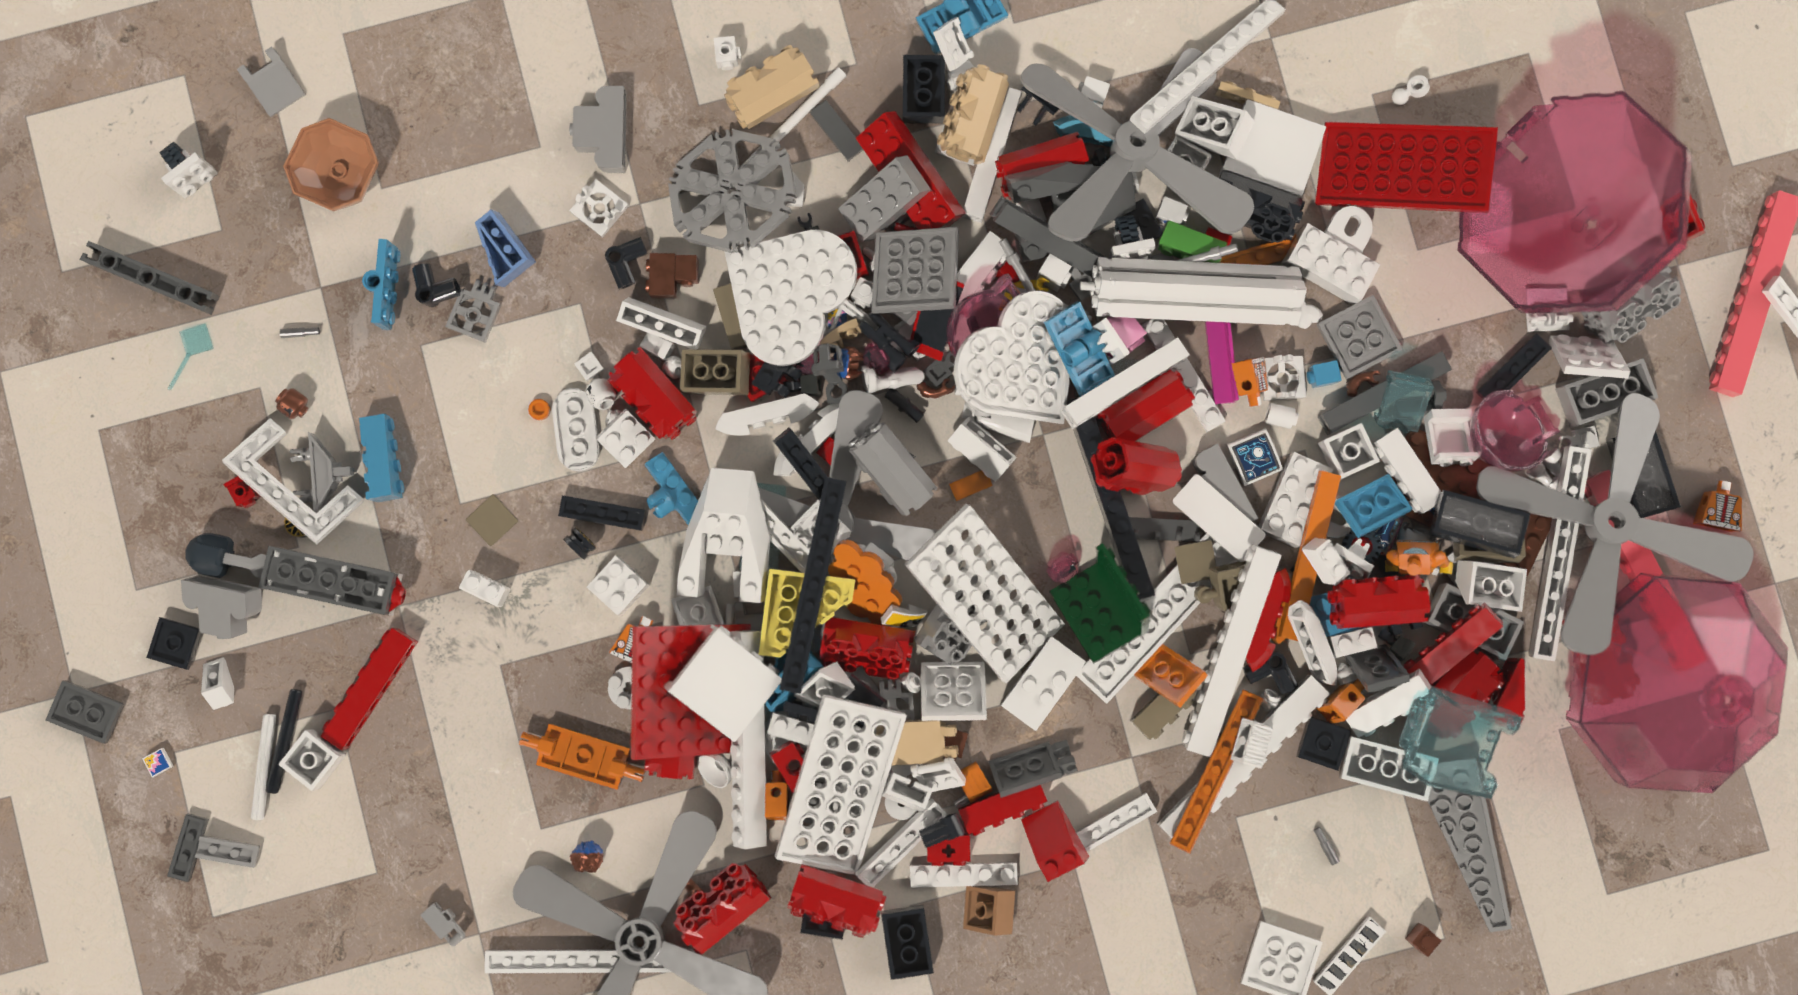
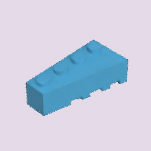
M386 414L359 418L361 444L363 447H366L362 458L363 463L368 468V472L364 474V482L369 487V491L365 492L366 499L374 502H384L403 498L404 484L399 477L401 464L396 458L395 451H398V444L396 439H393L392 431L395 430L393 419Z

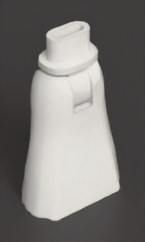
M965 402L962 418L967 419L970 417L984 429L1030 443L1034 420L984 413L972 408Z

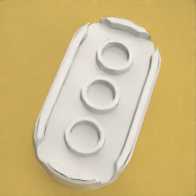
M578 388L565 389L559 393L552 404L557 455L561 463L568 469L577 472L586 471L596 464L600 456V444L595 438L598 435L596 411L590 404L585 391Z

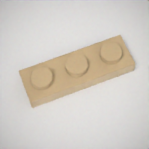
M1221 81L1215 94L1243 105L1248 99L1277 110L1281 102L1272 95L1263 96L1257 94L1251 88L1243 89L1237 87L1235 83L1230 81Z

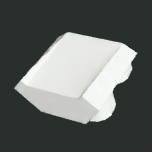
M820 499L790 528L794 535L806 545L808 551L810 550ZM840 519L838 520L831 554L834 552L836 545L840 541L849 538L851 534L849 528Z

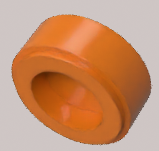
M535 399L530 403L528 411L532 418L544 420L550 415L551 408L545 400Z

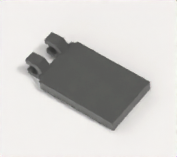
M1067 740L1056 742L1052 745L1048 741L988 761L1001 798L1078 771Z

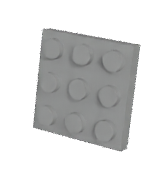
M1374 295L1316 324L1334 359L1337 360L1338 366L1346 380L1403 351Z

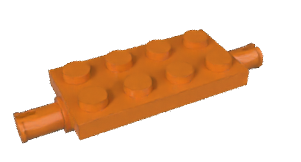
M548 724L544 736L538 737L523 732L521 738L524 739L519 741V745L536 749L539 752L536 765L616 790L619 789L623 777L642 782L644 778L642 775L646 772L643 768L628 764L627 760L631 748L554 724Z

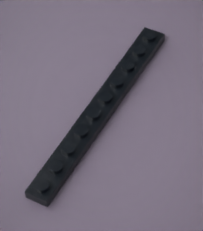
M825 477L779 690L801 694L847 481Z

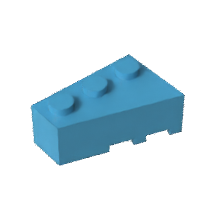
M788 649L785 650L786 653L783 656L775 658L776 663L774 667L780 671L777 675L781 678ZM811 650L803 684L816 672L824 668ZM779 684L765 702V705L770 712L784 711L785 701L793 702L797 697L794 696L793 692L779 690Z

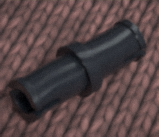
M890 388L884 396L898 407V411L904 412L916 423L925 414V412L911 403L909 397L905 398L893 388Z

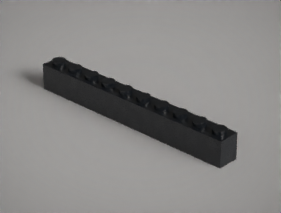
M1078 398L1068 400L1066 406ZM1094 416L1074 428L1073 431L1118 563L1125 569L1128 575L1125 577L1129 584L1133 583L1139 592L1137 597L1140 602L1152 599L1155 596V592L1120 490H1107L1104 486L1100 487L1096 483L1091 456L1096 453L1099 443L1103 442Z

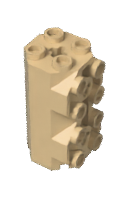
M788 45L781 50L780 54L767 57L763 61L764 67L762 69H757L756 66L750 67L741 77H733L727 82L729 87L726 89L724 96L731 111L736 110L735 114L742 129L754 127L820 87L817 78H812L814 73L812 67L798 48Z
M978 64L977 68L972 67L966 70L964 74L960 73L957 77V89L949 102L954 110L952 113L948 112L944 117L943 124L945 126L937 139V144L941 145L942 151L946 150L948 156L967 163L969 159H973V164L985 162L1009 86L1006 74L994 73L989 70V67Z

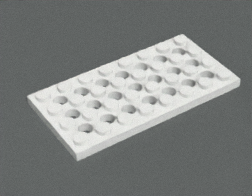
M965 504L905 563V566L1004 683H1007L1045 645L1050 636L1053 637L1065 625L968 504ZM968 529V531H969V536H968V538L965 539V540H962V539H961V534H962V532H963L964 530ZM952 544L954 547L953 552L950 555H946V548ZM980 544V553L974 555L973 550L975 546ZM938 560V567L931 571L930 565L932 561ZM961 560L966 561V566L963 570L958 569V564ZM989 560H993L992 568L986 570V563ZM950 575L951 580L949 584L944 586V577ZM974 575H977V583L975 585H971V578ZM1001 575H1005L1004 583L998 585V578ZM1016 589V597L1010 600L1011 591ZM962 590V598L956 600L955 595L957 591ZM986 590H990L989 598L983 600V593ZM1001 604L1002 611L995 615L996 606ZM1028 604V611L1022 614V607ZM971 605H975L974 613L968 615V608ZM986 619L987 626L980 630L981 621ZM1013 619L1014 625L1012 628L1007 629V622ZM1040 619V625L1034 629V621ZM1025 633L1026 638L1024 642L1019 644L1018 639L1020 635ZM999 634L998 642L992 644V637ZM1010 648V656L1008 658H1004L1005 650Z
M823 694L776 849V859L856 875L855 872L860 868L907 717L905 713ZM837 716H843L844 722L841 725L836 726L833 724V720ZM857 721H864L865 723L861 730L854 729V724ZM877 726H885L882 734H874V729ZM830 737H837L838 742L835 745H827V740ZM851 741L858 742V747L855 750L847 749ZM871 746H878L879 749L876 754H868V749ZM824 757L832 758L828 766L821 765V760ZM844 762H852V767L849 770L841 769ZM865 766H872L870 774H862V769ZM819 777L826 778L822 786L815 785V780ZM838 782H846L843 790L835 789ZM865 786L866 791L863 794L857 795L855 793L857 787ZM813 797L820 799L816 806L808 805L809 800ZM837 801L840 803L837 810L829 809V805L832 802ZM859 806L860 811L857 814L852 815L849 813L851 807ZM807 817L814 819L810 826L802 825L803 820ZM831 821L834 823L832 829H823V825L826 822ZM853 826L854 830L851 834L846 835L843 833L845 827ZM799 838H807V843L805 845H796V842ZM825 841L828 843L824 850L817 849V845L820 842ZM844 845L848 847L846 853H837V850L840 846Z

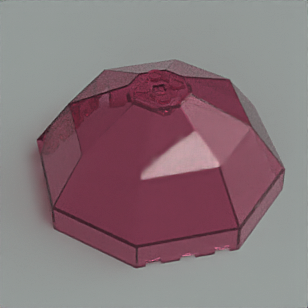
M1615 91V93L1607 94L1591 93L1571 97L1568 95L1555 96L1550 100L1553 104L1533 106L1505 134L1506 137L1501 142L1497 141L1489 213H1460V238L1457 251L1520 313L1618 311L1687 248L1692 154L1682 142L1625 91ZM1512 142L1527 155L1521 162L1507 149ZM1597 220L1596 227L1594 229H1587L1589 226L1588 221L1594 222Z
M1640 573L1616 594L1611 642L1607 649L1595 655L1574 652L1572 664L1574 674L1573 680H1570L1568 696L1570 697V706L1566 712V719L1614 782L1627 788L1714 793L1777 737L1787 670L1788 647L1741 583H1727L1718 579ZM1725 696L1730 697V702H1729V704H1725V705H1724V703H1725V701H1726L1724 697H1725Z

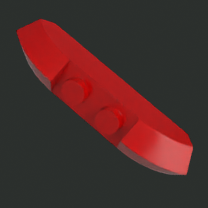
M1286 568L1275 572L1245 658L1252 672L1267 662L1276 644L1269 641L1270 638L1274 639L1277 632V627L1274 625L1276 619H1280L1283 613L1284 606H1281V603L1289 604L1291 597V582Z

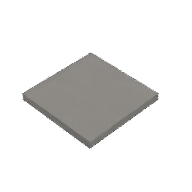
M958 227L876 233L871 307L873 314L955 309L959 244Z

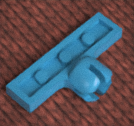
M661 452L645 463V467L660 487L658 491L648 497V507L650 510L656 507L653 514L658 518H663L670 512L677 511L687 525H689L698 500L665 454Z

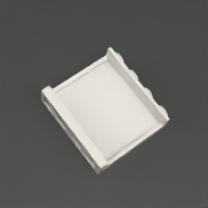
M1247 99L1242 110L1247 111L1254 120L1253 126L1238 158L1234 159L1226 156L1223 168L1219 174L1224 170L1301 198L1326 126Z
M712 625L713 631L676 679L673 682L668 681L664 688L735 742L781 683L782 678L777 675L780 671L771 664L765 666L762 663L763 658L754 651L750 654L745 650L747 645L738 638L735 641L729 637L731 632L723 626L717 628Z

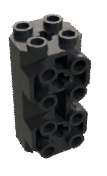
M1223 170L1219 178L1246 192L1253 200L1254 210L1245 227L1252 229L1253 234L1257 238L1271 243H1279L1283 240L1291 241L1295 233L1294 227L1302 219L1305 201H1302L1300 197Z

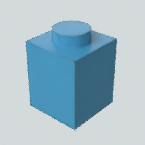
M1337 360L1312 365L1306 373L1307 381L1309 384H1312V389L1337 384L1342 381Z

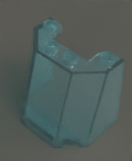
M1433 687L1428 690V694L1424 697L1414 699L1399 739L1400 747H1404L1405 758L1402 760L1403 768L1428 786L1492 799L1497 789V780L1487 769L1492 760L1494 750L1500 739L1501 732L1503 731L1509 735L1515 734L1519 730L1523 718L1511 710Z

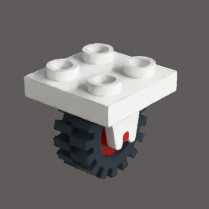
M172 142L160 151L161 157L167 163L165 166L169 170L161 179L183 198L193 195L199 187L210 182L218 174L214 167L194 152L191 155L186 150L183 151L175 142Z
M1133 214L1117 217L1115 219L1116 231L1114 234L1116 246H1112L1109 259L1149 260L1155 249L1154 238L1143 240L1140 227H1137Z
M1351 530L1350 533L1345 535L1342 545L1336 543L1334 546L1339 557H1342L1343 564H1346L1348 571H1350L1349 577L1356 579V582L1360 579L1369 578L1374 567L1373 564L1381 553L1382 543L1379 542L1380 538L1375 536L1374 531L1357 538L1353 530Z

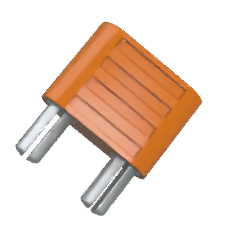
M976 761L961 769L966 778L965 785L961 787L966 795L956 800L954 805H956V808H959L969 801L973 803L993 791Z

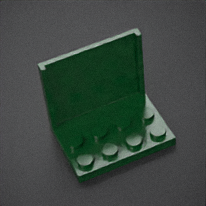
M1104 543L1096 546V564L1049 591L1093 664L1147 633L1150 622L1149 613H1151L1145 601L1141 603L1137 597L1139 592L1133 583L1129 584L1125 577L1128 575L1123 566L1116 564V556L1110 547L1106 548Z

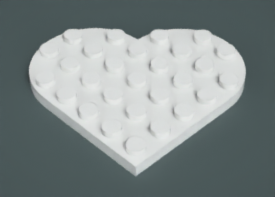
M807 230L759 242L753 248L749 245V250H746L744 246L739 247L737 253L734 249H731L732 253L725 252L743 340L756 357L772 365L788 366L808 358L814 352L820 340H822L825 330L824 314L837 309L846 301L852 289H854L857 280V265L851 249L841 238L823 230Z
M1029 291L1019 294L1005 306L997 327L979 329L964 340L956 354L954 378L960 395L972 408L984 413L1064 424L1065 417L1061 411L1067 403L1070 376L1044 324V321L1065 309L1064 303L1059 298L1044 291Z

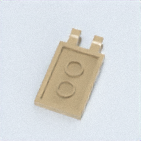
M905 721L892 765L932 764L944 761V757L957 758L959 754L958 745L945 746L944 737L956 736V724L941 725V721ZM879 725L876 727L877 735L884 732L885 726Z

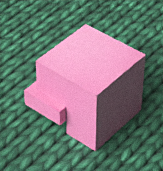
M1107 317L1130 353L1145 342L1143 336L1147 332L1135 318ZM1106 352L1109 357H1113L1110 352Z

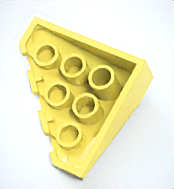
M769 569L758 655L780 658L786 653L785 650L789 647L804 573ZM826 576L816 626L824 624L835 615L834 612L843 605L847 606L853 601L855 579Z

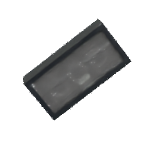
M1656 430L1630 504L1637 510L1639 518L1649 517L1681 507ZM1616 437L1606 440L1612 461Z
M1443 490L1437 500L1429 535L1510 558H1516L1521 554L1531 513Z

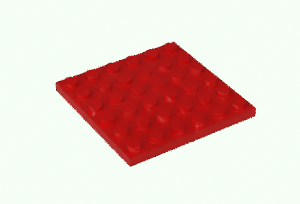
M713 624L717 628L723 626L729 632L751 630V624ZM712 625L632 627L631 759L642 760L730 753L732 743L729 737L664 688L668 681L673 682L708 638L713 631Z

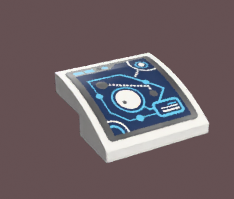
M1265 428L1227 444L1232 462L1236 465L1244 486L1283 470L1274 444Z

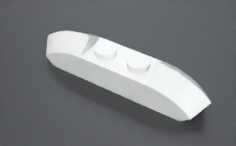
M804 393L723 413L715 429L725 434L740 436L750 434L749 427L753 426V429L765 427V423L773 421V424L783 423L786 421L785 418H789L791 424L810 415L819 405V402Z
M840 403L830 404L820 410L817 414L822 419L820 421L816 419L808 427L810 431L805 436L801 434L798 437L811 455L836 432ZM780 451L775 462L773 475L791 476L796 471Z
M1299 600L1289 607L1288 617L1311 675L1318 682L1336 685V661L1322 625L1311 606Z

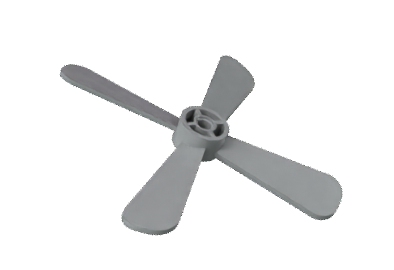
M1195 48L1186 49L1159 91L1204 53ZM1034 63L1024 69L1021 74V83L1027 90L1113 140L1110 147L1111 157L1050 216L1048 228L1051 233L1067 241H1080L1086 238L1127 173L1140 172L1145 169L1152 172L1220 232L1233 234L1240 231L1250 219L1254 210L1251 196L1159 146V135L1185 112L1192 96L1200 98L1214 84L1216 73L1144 134L1131 121L1121 125L1050 67Z
M853 390L846 393L840 400L829 475L830 478L847 481L839 519L851 531L850 537L846 540L851 539L864 545L871 542L884 552L908 561L939 530L858 519L854 517L853 512L848 508L861 473V469L854 462L853 455L849 452L851 447L848 443L856 436L861 437L865 433L864 429L872 422L875 424L879 423L883 414L882 404L876 396L867 392ZM758 487L760 498L787 526H792L810 508L808 505ZM952 544L946 548V555H950L953 552L954 547ZM834 552L831 554L829 565L835 559ZM938 560L932 561L930 569L935 570L938 567ZM963 560L959 562L958 569L961 566ZM825 623L822 625L818 624L815 627L810 649L814 655L821 649Z
M1638 393L1627 395L1621 402L1608 499L1597 506L1590 505L1495 466L1483 469L1477 480V493L1483 501L1585 525L1586 533L1594 542V545L1561 629L1560 637L1562 643L1569 650L1586 655H1595L1603 652L1611 642L1621 545L1628 540L1726 583L1742 579L1748 573L1753 560V548L1744 538L1639 518L1637 510L1630 504L1657 428L1660 413L1653 400ZM1608 520H1611L1614 523L1615 528H1613L1609 524Z
M687 811L675 819L640 917L627 921L542 865L526 868L514 885L513 898L521 908L615 942L616 951L620 958L597 995H630L640 966L646 965L653 960L708 995H768L767 985L761 977L665 941L661 925L717 835L715 823L703 814ZM636 936L644 938L645 945L643 947H638L635 944Z

